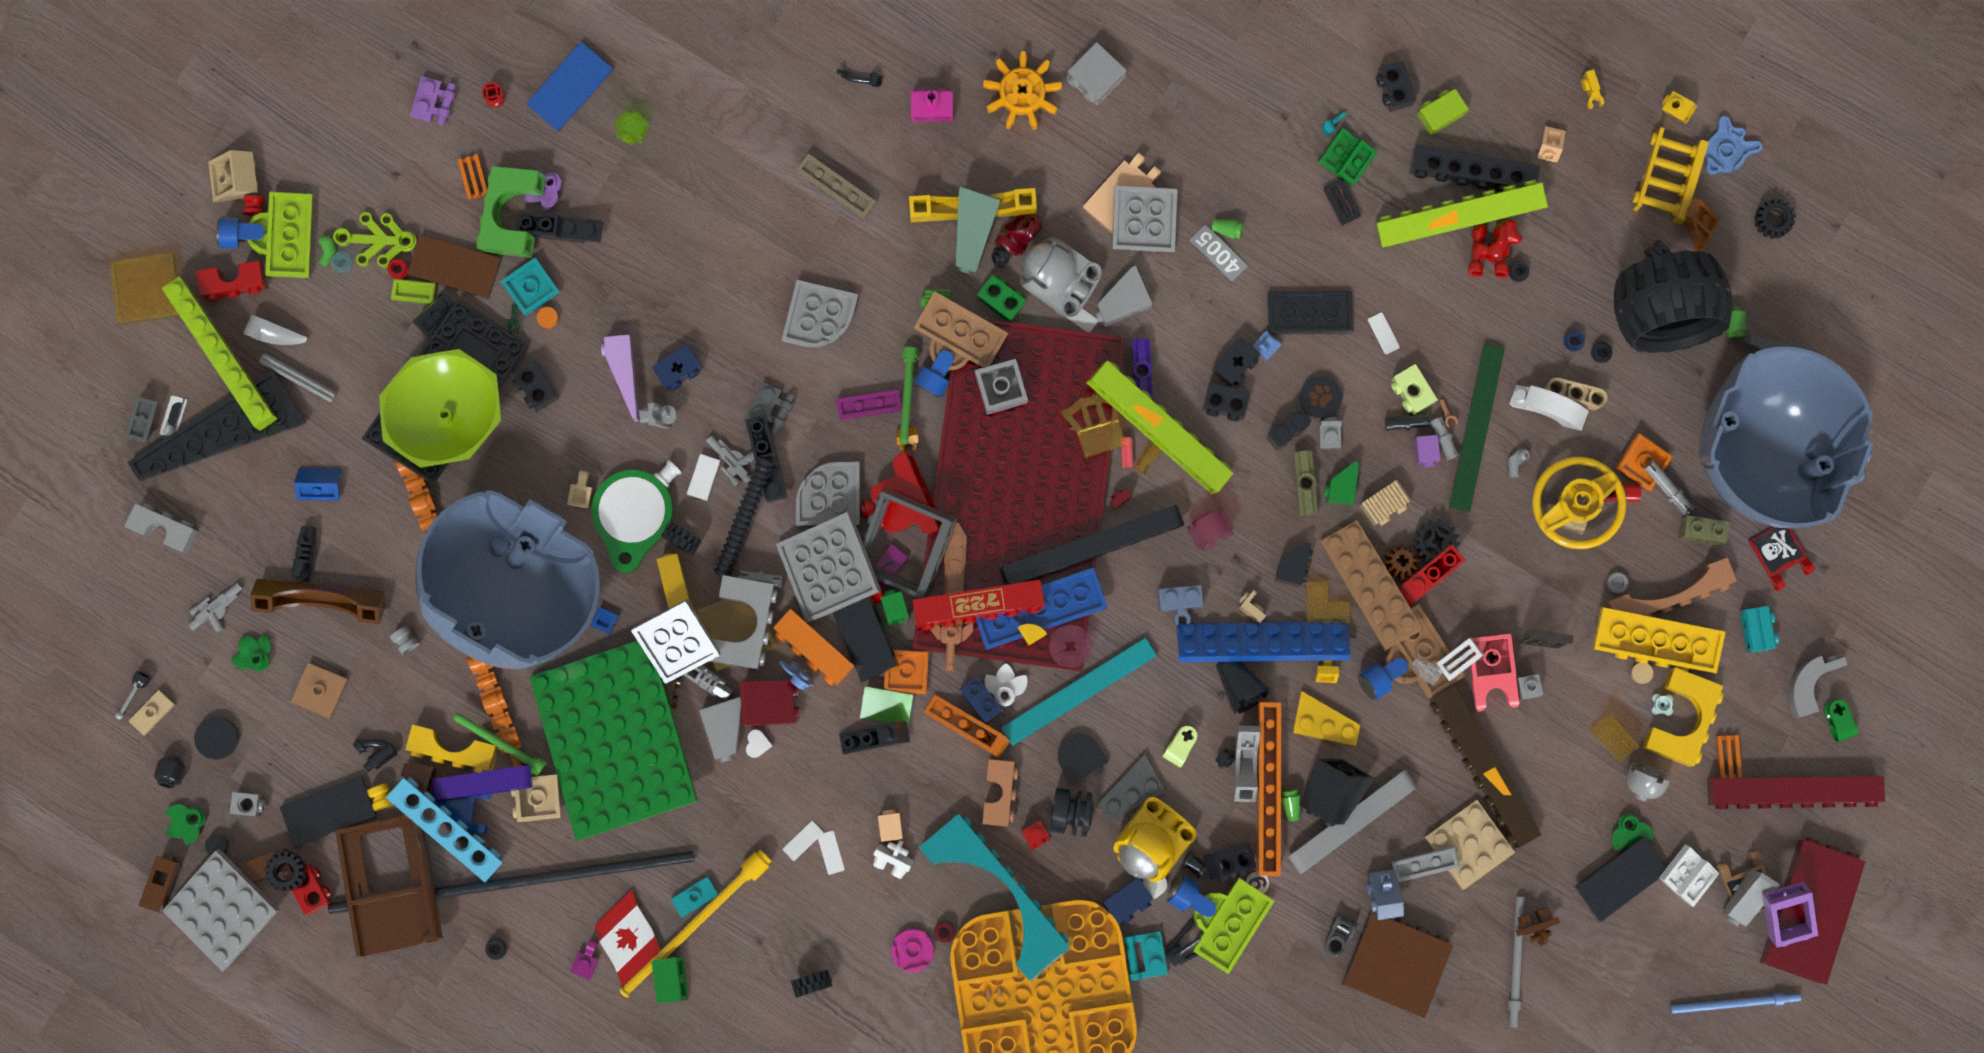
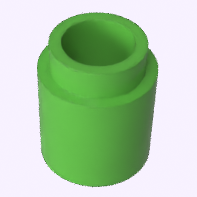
M1733 307L1730 325L1726 333L1730 339L1743 338L1745 332H1747L1746 311H1742L1741 307Z

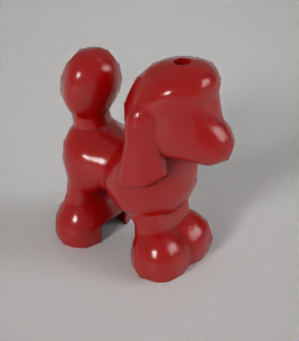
M1506 219L1498 223L1494 229L1496 240L1490 244L1483 243V239L1487 234L1486 225L1483 223L1475 225L1471 234L1474 243L1471 247L1472 259L1468 265V274L1472 277H1482L1483 264L1481 261L1487 259L1495 264L1494 272L1497 278H1508L1510 270L1508 264L1504 261L1509 255V245L1519 244L1523 239L1522 235L1518 233V223L1512 219Z

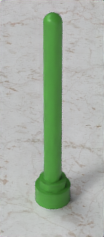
M904 347L902 349V359H904L905 363L900 443L902 445L908 443L913 370L916 360L919 359V349L915 347Z
M460 713L454 715L453 718L456 722L526 765H530L534 775L539 776L544 769L547 761L540 757L532 758Z

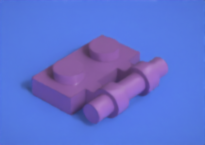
M421 76L410 117L431 123L433 116L436 115L438 116L436 123L445 125L446 118H449L451 101L454 100L456 95L454 93L456 85L448 83L446 90H441L442 81ZM439 97L443 98L441 108H436Z

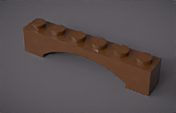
M256 579L250 594L251 610L255 612L273 613L274 610L288 607L315 606L343 611L358 618V622L380 624L385 610L384 591Z

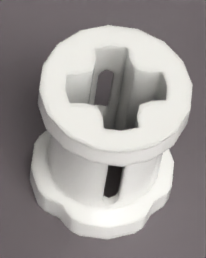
M670 460L666 462L667 465L659 473L654 474L666 488L669 487V483L677 475L682 474Z

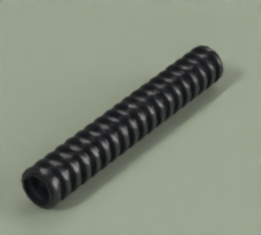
M762 456L756 458L758 462L754 463L753 475L749 476L751 480L747 482L748 488L744 489L746 493L742 495L743 500H740L741 506H738L737 509L739 511L735 513L736 519H733L734 524L730 526L731 531H728L729 537H726L725 540L727 542L723 544L724 550H721L722 555L718 557L720 560L716 562L717 568L713 570L720 576L732 577L731 571H734L733 566L737 564L735 560L739 559L738 553L742 551L740 547L744 546L742 542L746 540L745 534L749 533L747 529L751 527L750 522L754 520L752 516H755L756 513L754 511L758 509L757 503L761 501L759 498L763 496L762 491H765L764 485H767L768 482L766 480L770 478L769 472H772L773 469L771 467L775 465L774 461Z

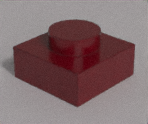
M1128 489L1124 491L1118 490L1111 496L1113 500L1110 501V506L1115 511L1131 499L1132 494Z

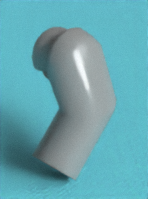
M1518 449L1509 457V478L1519 477V466L1530 458L1528 450Z

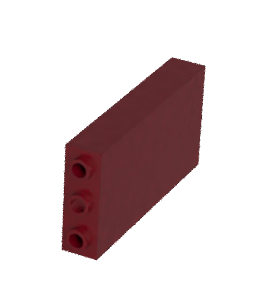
M1806 837V840H1798L1784 887L1804 882L1811 890L1818 936L1778 948L1768 936L1760 963L1819 984L1827 985L1866 861L1859 859L1860 855L1852 852L1844 854L1839 852L1838 847L1828 844L1824 847L1818 845V840ZM1803 903L1777 910L1780 930L1806 923Z

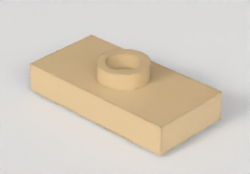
M158 690L129 722L143 736H146L175 704L161 690Z

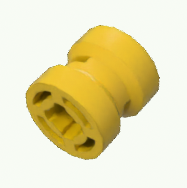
M388 783L367 790L368 796L374 798L372 804L374 811L394 805L385 797L390 790Z

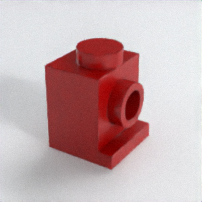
M1041 821L1021 831L1031 850L1050 840Z

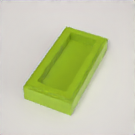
M393 279L391 300L430 305L435 300L437 284Z

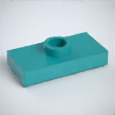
M706 877L670 900L681 918H683L719 894L710 879Z

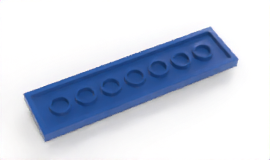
M1347 621L1179 623L1176 627L1179 662L1350 660L1351 658Z

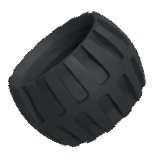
M1690 250L1664 253L1644 259L1639 263H1634L1619 274L1614 288L1615 317L1625 340L1632 349L1638 352L1667 353L1688 349L1719 337L1729 328L1732 315L1731 288L1722 267L1712 254H1707L1704 251Z

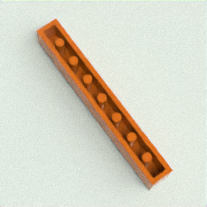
M1259 702L1257 704V726H1260L1257 757V876H1281V703Z

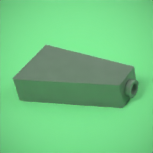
M962 185L959 188L956 266L959 267V271L971 274V271L976 272L1000 203V198Z

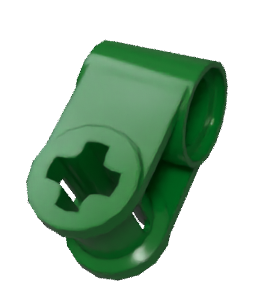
M1842 700L1827 702L1824 706V714L1834 740L1841 742L1858 735L1857 725L1852 718L1847 703ZM1836 706H1838L1839 710L1836 711L1837 713H1834L1833 709H1835Z

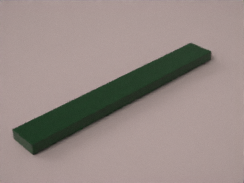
M1483 345L1448 508L1465 512L1471 511L1505 351L1503 348Z

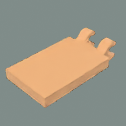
M1140 153L1134 157L1130 164L1124 160L1083 206L1085 211L1111 233L1114 186L1156 188L1152 183L1160 176L1161 171L1154 166L1148 175L1144 174L1139 167L1144 163L1145 157Z

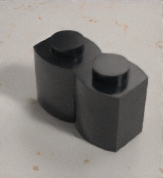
M1303 409L1296 410L1288 416L1285 422L1277 424L1270 431L1267 440L1275 450H1280L1287 446L1293 437L1301 435L1310 425L1311 419Z

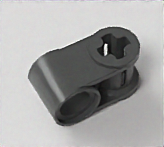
M1338 913L1324 942V951L1330 956L1341 955L1352 938L1358 923H1352L1342 918V915ZM1332 940L1339 943L1340 948L1338 952L1331 951L1329 945Z

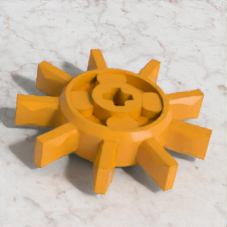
M1021 51L1019 56L1020 67L1010 70L1000 58L996 60L998 70L1004 75L1001 82L984 80L983 88L999 91L1000 99L991 102L987 106L988 113L995 112L1004 106L1010 112L1006 119V128L1009 130L1014 125L1017 115H1027L1032 130L1037 129L1035 111L1041 107L1048 113L1055 115L1058 109L1054 104L1044 99L1046 92L1062 89L1061 82L1044 83L1041 77L1048 70L1050 61H1044L1034 71L1026 67V51ZM1019 89H1026V94H1024L1023 92L1019 94Z

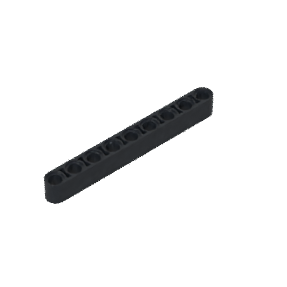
M1173 505L1013 562L999 569L1005 585L1028 582L1184 526L1185 523L1178 505Z

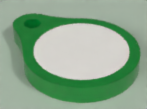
M625 470L611 475L599 486L592 501L591 513L594 526L606 545L612 566L619 573L631 574L635 572L649 551L662 540L663 537L660 535L669 521L672 522L673 502L668 490L655 476L640 470ZM623 553H629L632 559L630 563L622 564L620 556Z

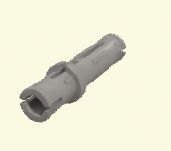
M1654 460L1649 461V466L1645 465L1643 469L1646 470L1668 496L1669 502H1673L1684 516L1689 514L1688 510L1692 511L1694 506L1685 498L1683 491L1673 484Z

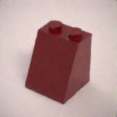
M790 680L739 682L742 726L745 728L796 724V719H800L799 706H795V698H799L798 687Z

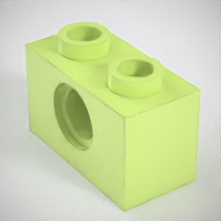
M1416 364L1394 376L1391 380L1393 391L1397 395L1400 394L1404 400L1402 402L1403 407L1408 413L1411 412L1412 415H1416L1438 400ZM1409 386L1417 389L1418 394L1416 396L1408 393L1407 389Z

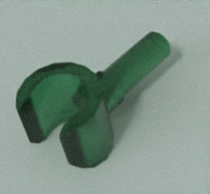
M512 304L511 319L506 322L510 334L511 329L516 327L517 333L521 332V327L517 320V304Z

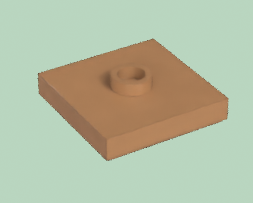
M307 663L291 703L331 719L349 679Z

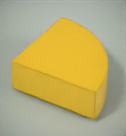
M1024 624L1017 627L1029 646L1047 635L1041 627L1034 624Z

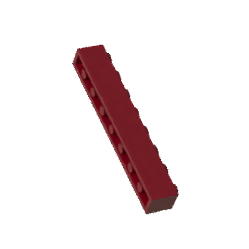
M1884 776L1718 778L1707 780L1708 805H1715V809H1728V805H1736L1737 809H1750V805H1758V809H1771V805L1778 804L1780 809L1793 808L1792 804H1801V808H1814V804H1822V808H1835V804H1843L1844 808L1857 807V803H1865V807H1878V803L1885 802Z

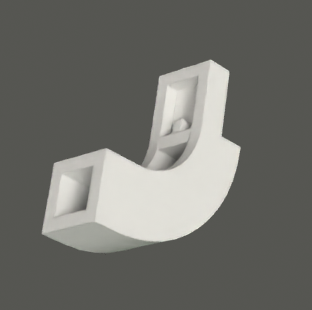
M1516 385L1509 403L1512 407L1543 414L1554 419L1563 427L1582 431L1589 412L1583 406L1567 397L1535 386L1525 387Z

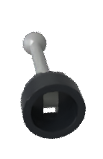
M140 671L134 673L132 677L134 688L120 711L115 713L116 719L121 720L124 717L123 713L136 691L145 688L150 683L151 678Z

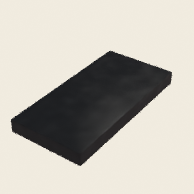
M1352 291L1267 293L1268 333L1270 335L1353 334Z
M871 596L833 612L861 682H865L899 666Z
M362 776L280 807L295 848L335 833V830L348 828L376 817Z
M1642 836L1574 887L1596 919L1602 922L1657 881L1666 867L1647 839Z

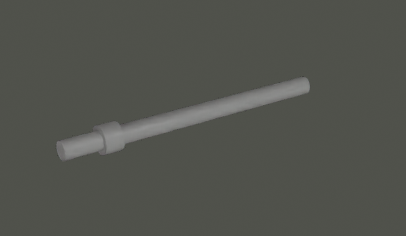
M1516 897L1511 1001H1508V1009H1510L1509 1027L1518 1028L1519 1010H1521L1519 997L1523 935L1517 937L1515 930L1520 929L1517 917L1524 915L1525 897Z

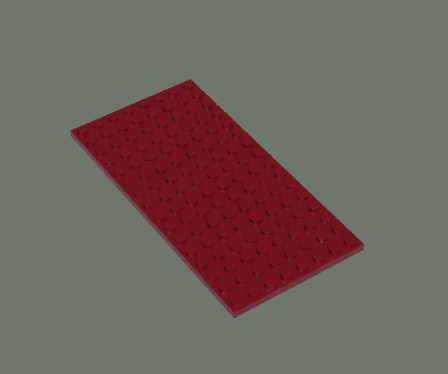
M983 318L1008 333L990 366L1016 359L1028 402L1027 404L986 415L975 377V370L983 367L968 360L963 367L950 371V383L948 385L933 501L937 510L957 518L956 523H959L967 536L963 592L1003 586L1005 583L999 568L1100 532L1116 409L1086 382L1100 365L1106 361L1115 363L1121 372L1125 337ZM938 533L928 534L923 574ZM944 556L928 597L939 596L944 593ZM1097 557L1035 580H1040L1041 585L1091 568L1095 570ZM1089 615L1044 630L1047 635L1030 646L1024 638L989 650H986L977 622L973 623V633L964 642L962 640L960 644L955 645V655L1082 672ZM963 621V625H962L961 628L963 629V627H965V626H967V625H969V624H964V621ZM915 625L912 649L946 654L947 644L937 640L930 630H922Z

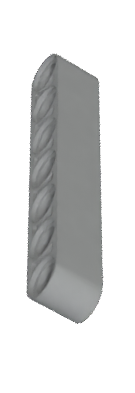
M1404 769L1359 802L1344 825L1327 826L1288 856L1289 860L1300 874L1304 873L1415 790L1418 785L1407 770Z

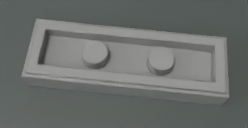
M1455 846L1391 861L1398 882L1460 868Z

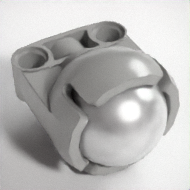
M1050 237L1044 240L1043 243L1034 245L1026 252L1022 261L1020 284L1028 292L1053 308L1058 315L1074 317L1080 312L1094 291L1102 275V270L1098 264L1092 263L1060 239ZM1089 267L1092 270L1090 277L1087 276V269ZM1067 302L1070 305L1068 312L1065 311V304Z

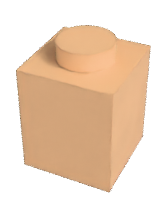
M895 810L882 811V815L878 816L881 842L902 840L900 813H895Z

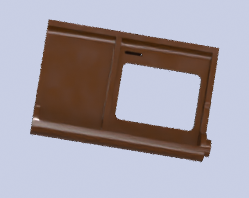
M404 813L399 817L335 830L356 957H367L442 940L443 935L424 830ZM402 828L411 884L370 893L360 838L366 834Z

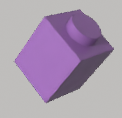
M1438 435L1420 436L1414 439L1416 465H1422V468L1434 467L1435 463L1440 461Z

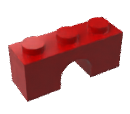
M260 261L238 264L239 274L232 282H224L222 271L218 268L196 271L199 296L208 302L220 300L219 297L237 298L243 293H249V295L260 294L261 290H267L264 265Z

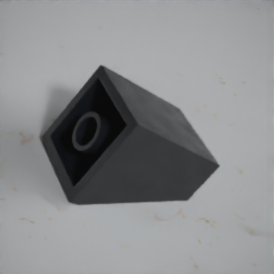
M1317 759L1299 806L1306 809L1307 814L1323 819L1322 822L1328 826L1344 825L1374 781V777L1344 759Z

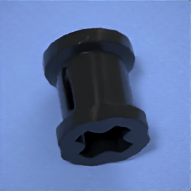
M1193 851L1188 854L1181 865L1182 868L1186 867L1196 874L1198 879L1207 869L1205 862L1196 857Z

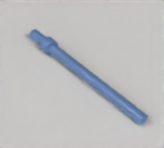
M1778 992L1770 996L1670 1005L1671 1014L1768 1004L1780 1006L1788 1002L1801 1001L1800 993L1783 994Z

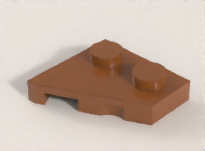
M1693 198L1685 218L1694 250L1705 252L1720 218L1701 199Z

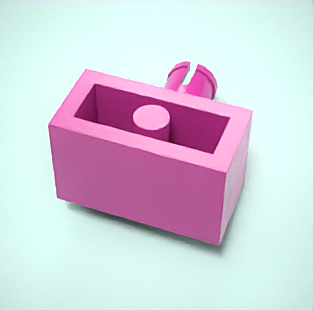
M916 89L915 92H911V122L953 121V91L937 89L931 92L927 89Z

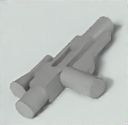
M711 435L706 442L718 453L719 459H723L729 465L727 469L723 466L721 470L729 477L734 487L741 483L740 480L734 477L736 475L747 484L751 479L743 466L755 460L753 452L743 456L738 451H731L721 439L717 441Z
M239 583L234 584L225 593L218 595L217 599L210 605L208 601L211 599L206 597L197 606L189 609L188 611L192 616H195L199 610L201 611L188 624L190 629L194 631L209 619L216 633L222 631L224 628L220 619L225 615L226 607L238 598L236 594L243 589Z

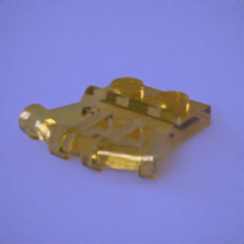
M1094 393L1091 397L1085 399L1083 397L1078 398V401L1069 408H1064L1060 411L1062 416L1077 432L1085 458L1126 445L1117 419L1118 411L1112 407V420L1106 421L1101 403L1108 402L1098 393ZM1095 404L1101 423L1092 426L1087 406ZM1080 409L1087 428L1082 429L1072 417Z

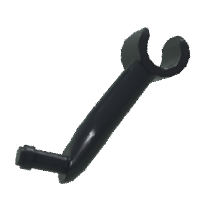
M837 69V74H840L847 81L869 84L873 87H880L883 77L881 75L878 76L876 72H872L870 78L854 76L846 70Z

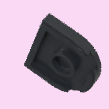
M1074 734L1064 739L1057 753L1058 763L1072 785L1108 763L1097 743L1091 737L1084 734Z

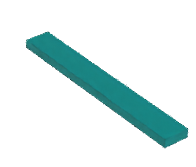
M1144 638L1001 727V730L1010 740L1011 746H1014L1152 660L1157 655L1147 639Z

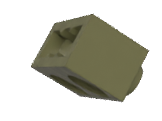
M1687 515L1681 519L1679 539L1721 546L1727 543L1729 522Z

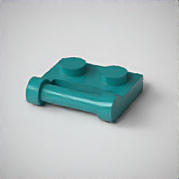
M1161 931L1123 938V944H1126L1131 973L1129 974L1130 981L1168 974ZM1134 942H1140L1145 967L1144 972H1139Z

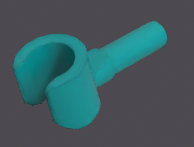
M1345 111L1341 112L1334 119L1325 122L1322 130L1326 136L1336 131L1334 125L1347 115Z

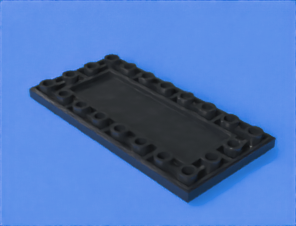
M456 300L419 356L460 349L497 375L498 390H500L529 345ZM380 412L362 437L363 441L433 485L436 484L449 463L420 468L383 442Z

